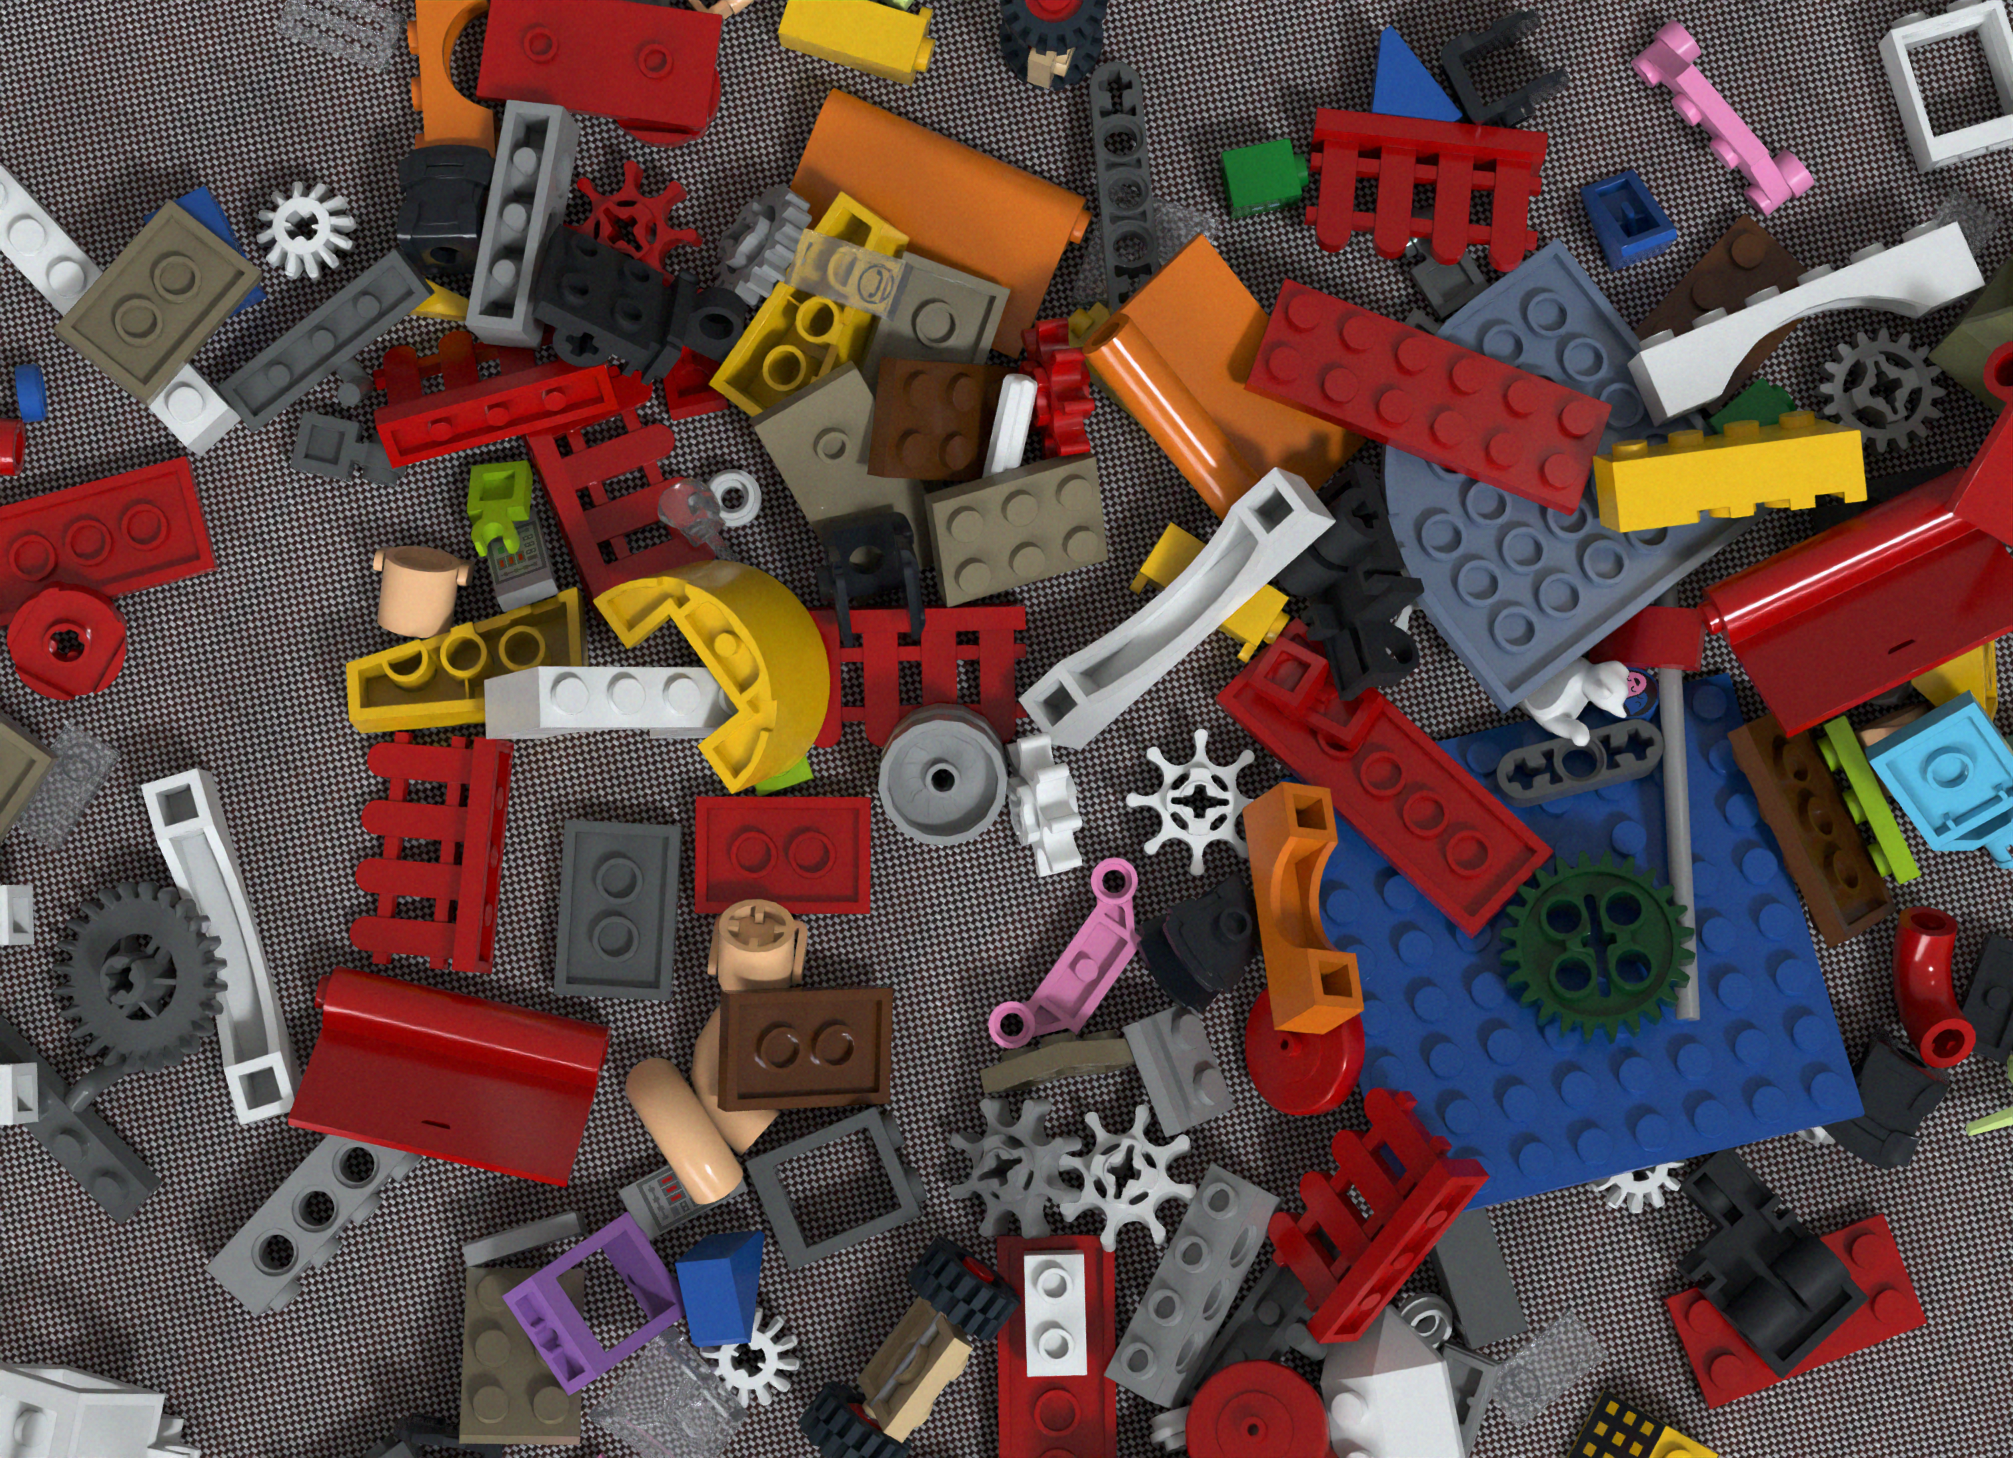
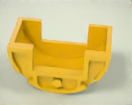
M705 560L617 585L593 600L596 607L627 649L638 646L672 618L739 712L697 745L731 794L792 769L809 751L820 732L827 712L830 694L829 664L821 635L814 620L800 600L777 579L747 564L726 560Z

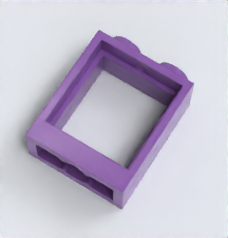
M628 1211L502 1296L568 1396L598 1378L686 1315L679 1282L669 1273L652 1248L647 1234L636 1224ZM599 1248L603 1249L650 1319L648 1323L607 1352L603 1350L556 1280L558 1276Z

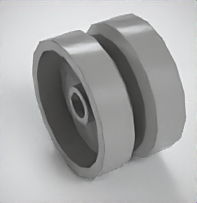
M935 703L914 709L894 725L883 745L878 791L885 813L901 832L923 844L951 846L974 839L993 824L1005 803L1008 759L1001 736L984 716L963 705ZM939 769L950 771L945 780L935 778V772Z

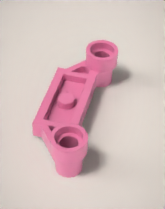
M1671 19L1653 35L1655 41L1631 61L1632 67L1647 85L1653 88L1661 81L1676 95L1671 100L1675 110L1689 125L1694 126L1698 122L1714 139L1709 143L1710 149L1726 168L1732 170L1737 166L1751 184L1743 193L1760 215L1766 218L1788 198L1797 199L1814 185L1811 174L1790 151L1784 149L1771 159L1768 149L1695 65H1690L1691 62L1701 55V50L1692 36L1677 21Z
M1108 858L1101 861L1094 868L1090 883L1091 889L1096 896L1095 909L1029 1001L1024 1003L1015 1001L1004 1002L993 1010L989 1018L988 1027L991 1037L997 1044L1013 1049L1022 1047L1032 1037L1066 1028L1077 1035L1137 951V942L1141 939L1135 933L1132 898L1137 889L1138 877L1134 867L1129 862L1121 858ZM1116 871L1123 876L1124 887L1120 892L1111 893L1104 888L1102 880L1107 872ZM1015 1013L1022 1018L1024 1026L1018 1035L1009 1036L1002 1031L1000 1023L1006 1014Z

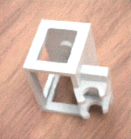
M0 1363V1458H200L201 1449L180 1443L184 1419L169 1414H162L165 1394L68 1365Z

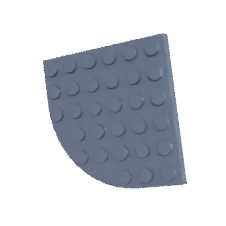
M1556 238L1520 264L1517 269L1509 272L1469 301L1433 335L1611 404L1612 408L1596 455L1612 453L1611 445L1613 443L1626 440H1647L1648 446L1668 443L1667 435L1678 431L1703 430L1704 437L1715 435L1697 411L1658 427L1654 426L1627 365L1642 351L1639 346L1641 341L1559 238ZM1383 444L1381 450L1380 491L1404 565L1400 572L1403 577L1421 578L1424 593L1416 597L1415 600L1503 715L1774 510V508L1765 507L1764 502L1756 503L1757 511L1754 512V515L1745 517L1713 518L1709 517L1708 510H1700V521L1698 523L1619 533L1600 525L1594 464H1592L1578 508L1572 516H1568Z

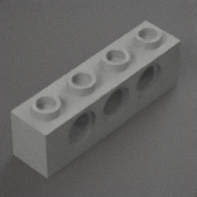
M507 100L465 322V325L484 344L540 350L545 322L533 317L532 312L549 238L559 223L563 225L580 134V127L564 106Z
M328 1134L204 1269L256 1317L268 1312L271 1308L279 1314L302 1290L303 1287L296 1280L311 1264L318 1270L321 1269L343 1245L336 1238L351 1221L357 1226L364 1223L383 1202L376 1193L391 1177L398 1183L401 1182L418 1165L423 1156ZM356 1147L366 1149L374 1159V1170L367 1180H359L349 1172L347 1166L348 1156ZM315 1191L326 1193L333 1201L334 1213L327 1223L315 1221L308 1212V1200ZM274 1235L286 1237L293 1245V1259L287 1267L278 1266L269 1258L268 1243Z
M1211 1163L1104 1376L1153 1403L1174 1410L1179 1409L1268 1233V1224L1271 1217L1278 1213L1284 1200Z

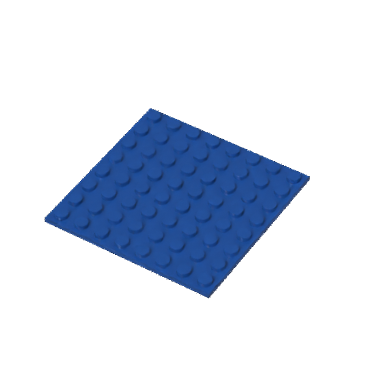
M1729 672L1682 683L1700 1020L1688 1021L1690 1018L1676 1019V1007L1671 1009L1657 1003L1662 1015L1660 1024L1655 1026L1641 1016L1639 1018L1641 1029L1639 1036L1633 1038L1625 1027L1621 1025L1618 1026L1614 1044L1608 1043L1602 1029H1594L1589 1044H1584L1581 1036V1027L1573 1025L1564 1038L1559 1037L1561 1020L1553 1017L1546 1024L1539 1026L1537 1021L1542 1007L1538 1003L1526 1009L1519 1007L1520 999L1527 991L1526 987L1508 989L1506 985L1507 978L1518 968L1500 965L1501 954L1515 948L1499 941L1501 929L1518 927L1505 918L1507 906L1525 908L1515 895L1471 940L1334 813L1338 844L1329 856L1322 874L1319 890V912L1324 932L1331 944L1342 952L1356 953L1365 1009L1360 1012L1365 1036V1054L1363 1067L1358 1079L1363 1101L1367 1093L1373 1088H1393L1398 1092L1410 1091L1418 1101L1412 1110L1433 1137L1445 1136L1452 1145V1148L1446 1154L1449 1159H1477L1490 1177L1461 1213L1853 1119L1865 1114L1792 877L1788 874L1783 863V852L1772 828L1760 816L1757 806L1758 799L1746 773L1739 769L1733 758L1732 744L1727 733L1744 725V720ZM1659 700L1658 711L1649 723L1653 724L1661 733ZM1595 705L1585 706L1576 719L1585 724L1588 730L1613 724L1605 717L1601 708ZM1535 719L1435 742L1554 851L1553 857L1541 869L1550 877L1555 876L1554 863L1555 859L1559 856L1566 861L1570 869L1576 868L1580 851L1585 850L1591 865H1599L1605 850L1611 852L1613 867L1620 869L1628 857L1632 856L1635 857L1633 874L1641 877L1653 867L1657 871L1652 887L1658 890L1669 885L1662 755L1656 769L1645 777L1529 807H1515L1506 803L1496 790L1495 778L1500 760L1512 750L1562 738L1561 736L1546 731ZM1629 737L1625 749L1608 754V743H1601L1607 755L1606 769H1614L1612 766L1614 756L1624 753H1632L1636 761H1642L1646 749L1650 747L1649 744L1639 745L1635 737ZM1576 749L1569 751L1562 758L1564 769L1574 777L1589 776L1596 769L1593 756L1584 750ZM1544 758L1546 761L1544 771L1533 774H1526L1523 766L1514 767L1513 777L1508 782H1519L1522 790L1531 789L1534 777L1550 773L1549 783L1551 785L1557 784L1551 769L1552 758ZM1295 776L1279 780V783L1303 784ZM1533 878L1525 885L1535 891L1538 890ZM1585 897L1584 905L1591 926L1587 947L1593 948L1595 952L1599 994L1601 997L1606 998L1610 996V989L1604 974L1603 959L1608 946H1601L1598 940L1595 901L1592 897ZM1615 903L1606 908L1608 918L1615 924L1627 926L1638 920L1635 910L1625 903ZM1555 911L1546 917L1548 925L1558 933L1567 934L1579 927L1576 918L1566 911ZM1625 960L1615 966L1618 976L1627 983L1637 984L1647 978L1645 968L1634 960ZM1575 968L1562 969L1555 976L1558 984L1568 991L1577 992L1583 990L1588 985L1586 976ZM1385 1143L1379 1152L1399 1179H1401L1407 1169L1388 1144Z

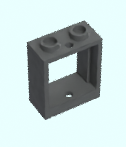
M878 1105L745 1162L790 1271L922 1215L923 1212L919 1202L928 1199L916 1167L913 1166L906 1170L903 1167L896 1148L905 1145V1141L892 1112L882 1116ZM868 1126L901 1207L810 1245L777 1168V1164Z
M1485 1207L1460 1213L1429 1251L1428 1255L1444 1300L1451 1309L1452 1322L1458 1339L1473 1350L1529 1329Z

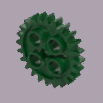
M1583 850L1579 852L1576 868L1570 869L1566 861L1559 856L1555 859L1554 877H1550L1539 868L1534 871L1533 880L1538 889L1537 891L1523 885L1517 888L1516 896L1525 908L1519 906H1507L1505 918L1518 926L1504 928L1500 932L1499 941L1515 947L1501 954L1500 965L1518 968L1507 978L1506 985L1508 989L1526 987L1527 991L1520 999L1519 1007L1526 1009L1538 1003L1542 1007L1537 1021L1539 1026L1546 1024L1553 1017L1561 1020L1559 1026V1037L1564 1038L1569 1033L1573 1025L1581 1027V1036L1584 1044H1589L1594 1029H1602L1608 1043L1614 1044L1618 1026L1621 1025L1625 1027L1633 1038H1636L1641 1030L1639 1020L1641 1016L1655 1026L1660 1024L1662 1015L1657 1003L1671 1009L1677 1006L1679 998L1669 986L1687 988L1691 977L1677 968V966L1693 964L1696 953L1682 948L1680 945L1691 941L1695 930L1690 927L1677 926L1676 923L1686 916L1688 908L1686 905L1668 906L1667 902L1670 900L1675 889L1672 884L1658 890L1652 887L1657 871L1655 868L1652 867L1641 877L1633 874L1635 857L1629 856L1619 869L1613 867L1610 851L1605 850L1599 865H1591L1587 853ZM1585 897H1592L1595 901L1598 940L1601 946H1608L1603 959L1604 974L1610 989V996L1606 998L1601 997L1599 994L1595 952L1593 948L1587 947L1591 926L1584 905ZM1615 903H1625L1635 910L1638 920L1627 926L1615 924L1608 918L1606 908ZM1555 911H1566L1576 918L1579 927L1567 934L1558 933L1548 925L1546 917ZM1625 960H1634L1645 968L1647 978L1637 984L1627 983L1618 976L1615 966ZM1575 968L1586 976L1588 985L1583 990L1577 992L1568 991L1558 984L1555 976L1562 969Z

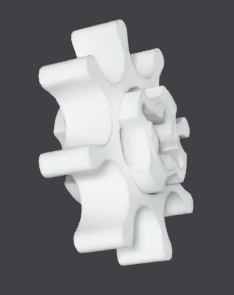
M1198 729L1193 734L1195 754L1193 759L1185 765H1172L1164 759L1157 747L1149 748L1146 752V759L1156 765L1162 772V787L1151 796L1130 793L1125 799V804L1128 808L1151 807L1161 817V831L1157 837L1144 844V853L1152 856L1156 853L1162 842L1167 839H1181L1188 844L1192 852L1189 872L1193 876H1199L1204 872L1203 849L1213 840L1227 841L1233 846L1238 857L1242 859L1249 856L1248 846L1239 839L1234 825L1242 809L1254 801L1241 795L1236 786L1237 773L1241 768L1253 762L1255 758L1254 753L1251 750H1244L1237 761L1231 766H1216L1206 756L1205 745L1208 732L1204 729ZM1186 775L1188 778L1187 782L1179 789L1173 790L1171 788L1173 782L1180 776ZM1211 776L1217 777L1227 789L1226 792L1222 791L1212 781ZM1195 787L1203 788L1205 798L1214 799V801H1224L1226 806L1208 808L1204 811L1203 818L1198 819L1194 818L1192 808L1172 804L1171 800L1188 798L1193 794ZM1175 814L1185 824L1186 830L1179 828L1173 822L1170 815ZM1218 816H1225L1226 820L1221 827L1211 831V823Z
M1043 732L1018 738L1016 743L1005 745L1006 755L1014 773V778L1007 780L1006 788L1011 812L1010 819L1021 846L1032 844L1038 877L1082 866V858L1073 836V832L1079 831L1082 827V819L1078 813L1077 790L1072 776L1069 774L1067 764L1064 762L1055 765L1049 733Z
M1145 1105L1136 1107L1135 1124L1129 1132L1120 1136L1107 1133L1101 1127L1096 1112L1087 1113L1085 1116L1087 1129L1097 1139L1094 1150L1082 1158H1075L1065 1153L1059 1161V1172L1076 1173L1085 1181L1079 1202L1060 1204L1063 1219L1066 1222H1071L1081 1212L1087 1210H1096L1102 1213L1107 1218V1225L1100 1236L1102 1248L1106 1252L1115 1250L1116 1234L1119 1228L1130 1221H1139L1146 1224L1151 1230L1154 1243L1156 1245H1163L1167 1241L1165 1228L1155 1219V1212L1158 1206L1168 1199H1179L1190 1205L1197 1192L1194 1185L1177 1184L1167 1176V1168L1174 1159L1190 1154L1191 1145L1188 1136L1181 1134L1171 1144L1166 1146L1150 1144L1144 1137L1145 1130L1151 1121L1149 1108ZM1131 1158H1133L1136 1180H1129L1127 1182L1126 1188H1123L1121 1198L1119 1199V1190L1115 1176L1123 1177L1126 1168H1129ZM1145 1159H1150L1156 1169L1149 1167ZM1096 1188L1102 1189L1106 1194V1198H1102L1096 1191Z

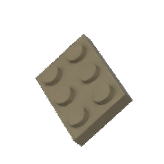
M169 199L54 327V332L57 337L149 408L262 280V271Z
M1091 451L1057 456L924 495L939 598L947 607L1109 560L1096 456Z
M467 1267L459 1444L580 1445L582 1388L570 1396L567 1395L502 1298V1296L541 1269ZM568 1269L558 1276L556 1280L583 1318L585 1269Z

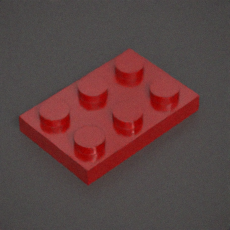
M696 796L695 913L723 914L726 909L735 903L744 900L763 899L779 904L787 909L790 914H871V797Z

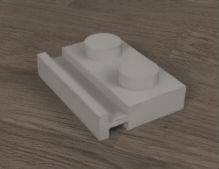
M1174 1005L1122 1027L1165 1137L1181 1133L1192 1126L1201 1124L1235 1108L1203 1024L1195 1009L1190 1006L1183 1009L1179 1005Z

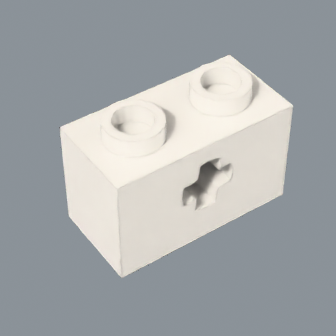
M1083 1250L1024 1251L1027 1377L1087 1375Z

